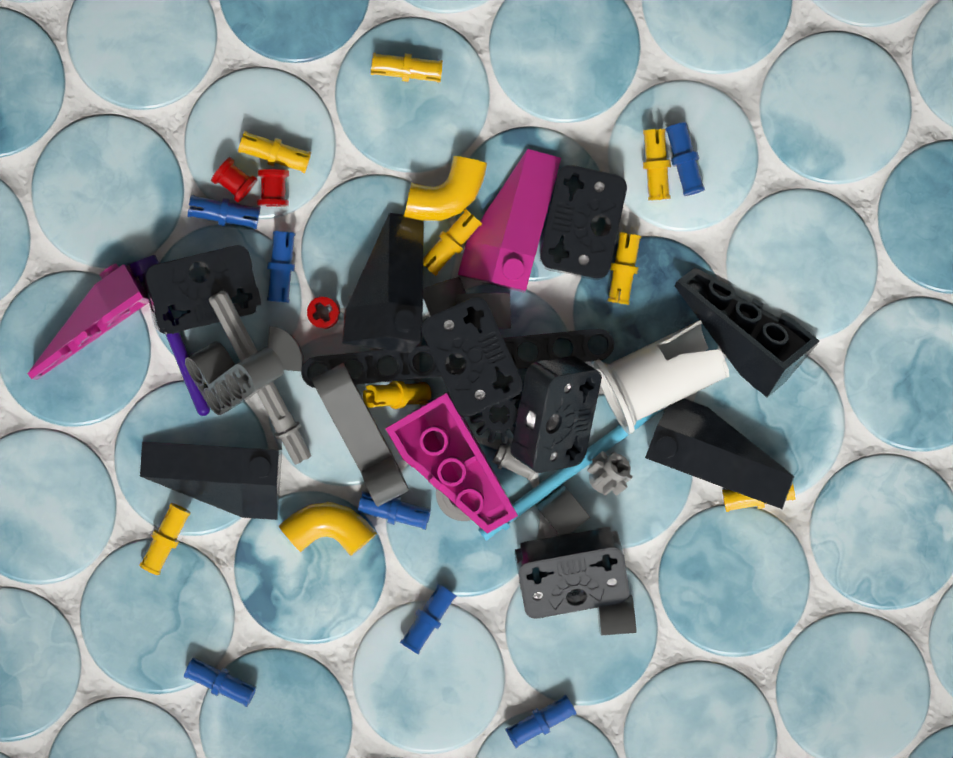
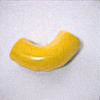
M453 156L450 173L442 184L426 186L411 182L404 217L422 221H443L461 214L476 199L484 181L487 163L466 157Z
M333 502L309 504L291 514L278 525L285 536L300 552L321 537H330L339 542L346 552L352 556L377 535L371 525L353 509Z

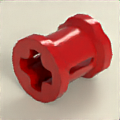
M229 157L217 169L211 181L214 184L220 183L234 195V200L239 203L251 191L258 179L254 175L249 177L234 164L235 160Z
M280 169L258 170V176L261 177V199L257 200V205L264 207L289 206V201L285 199L286 178L289 177V171Z
M320 296L314 298L309 303L307 317L314 326L329 329L337 324L340 310L332 299ZM320 304L326 308L331 306L333 309L329 313L330 320L327 322L321 318L315 319V315L318 313L317 306Z

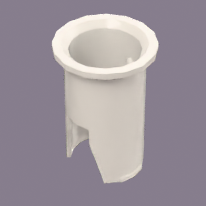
M701 320L610 364L603 363L599 359L594 361V368L602 375L600 386L619 424L628 435L634 433V426L638 420L730 376L721 349L706 351L708 346L702 333Z

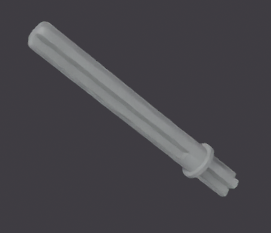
M220 291L209 298V302L240 361L258 352L228 293ZM272 382L257 394L276 430L275 438L282 440L293 463L296 465L303 460L309 459L312 455L298 430L301 427L300 423L294 421L274 382Z

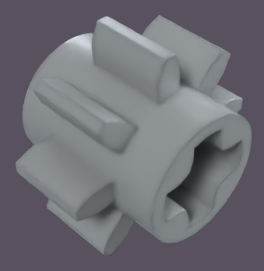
M602 451L592 459L593 464L587 468V471L590 473V484L596 491L603 493L605 496L613 491L617 496L628 487L627 482L632 479V475H630L631 467L624 456L616 452L607 456Z

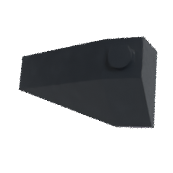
M388 214L354 292L345 308L342 344L412 353L419 344L423 313L424 221L404 217L403 214Z
M696 267L680 278L674 285L739 375L767 398L790 378L820 342L794 319L783 313L779 318L762 309L764 303L754 298L749 302L735 295L732 286Z
M685 398L667 407L657 424L645 456L646 459L782 510L795 478L794 475L709 407Z
M142 442L140 477L242 518L278 520L282 450Z

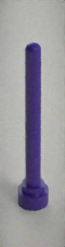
M152 255L138 260L129 266L134 277H138L140 283H143L145 270L152 265L159 264L156 255ZM168 306V312L163 314L164 321H171L173 326L176 323ZM180 332L165 334L197 413L200 416L208 415L210 407L187 371L185 359L189 354Z

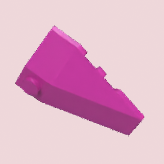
M527 149L480 220L483 224L468 238L458 275L515 291L526 292L558 173L560 157Z
M116 263L99 274L102 280L94 284L27 373L31 379L38 380L149 303L145 289L139 280L134 277L129 266L123 264L119 267Z
M449 392L444 393L385 428L403 460L415 468L430 484L449 498L487 534L518 516L468 423L456 410Z

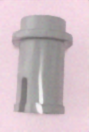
M501 443L492 462L498 465V469L501 470L504 467L530 481L535 471L511 455L510 443L507 446Z

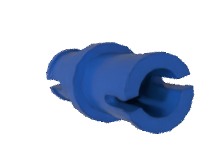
M686 122L665 128L674 156L671 159L672 166L677 167L683 196L705 191L697 164L700 158L698 152L693 150Z
M191 195L187 217L218 221L220 226H225L226 223L257 229L261 207L230 203V199L227 198L219 201Z
M273 231L271 262H267V269H270L267 301L286 303L290 301L291 271H295V264H292L294 236L296 233Z
M362 492L358 513L387 519V523L393 525L399 522L419 527L423 530L427 529L431 508L401 502L400 497H396L377 507L370 493Z
M438 584L423 609H418L415 613L418 617L400 643L419 655L420 650L435 628L439 629L442 623L439 621L457 595Z
M195 657L189 662L184 673V678L211 689V694L215 696L222 694L243 704L245 707H248L257 689L256 686H252L229 675V670L225 668L219 670Z
M564 695L541 710L535 708L531 711L532 715L509 728H505V731L516 749L521 744L541 733L544 735L550 733L551 727L573 715L575 716L577 713L567 695Z

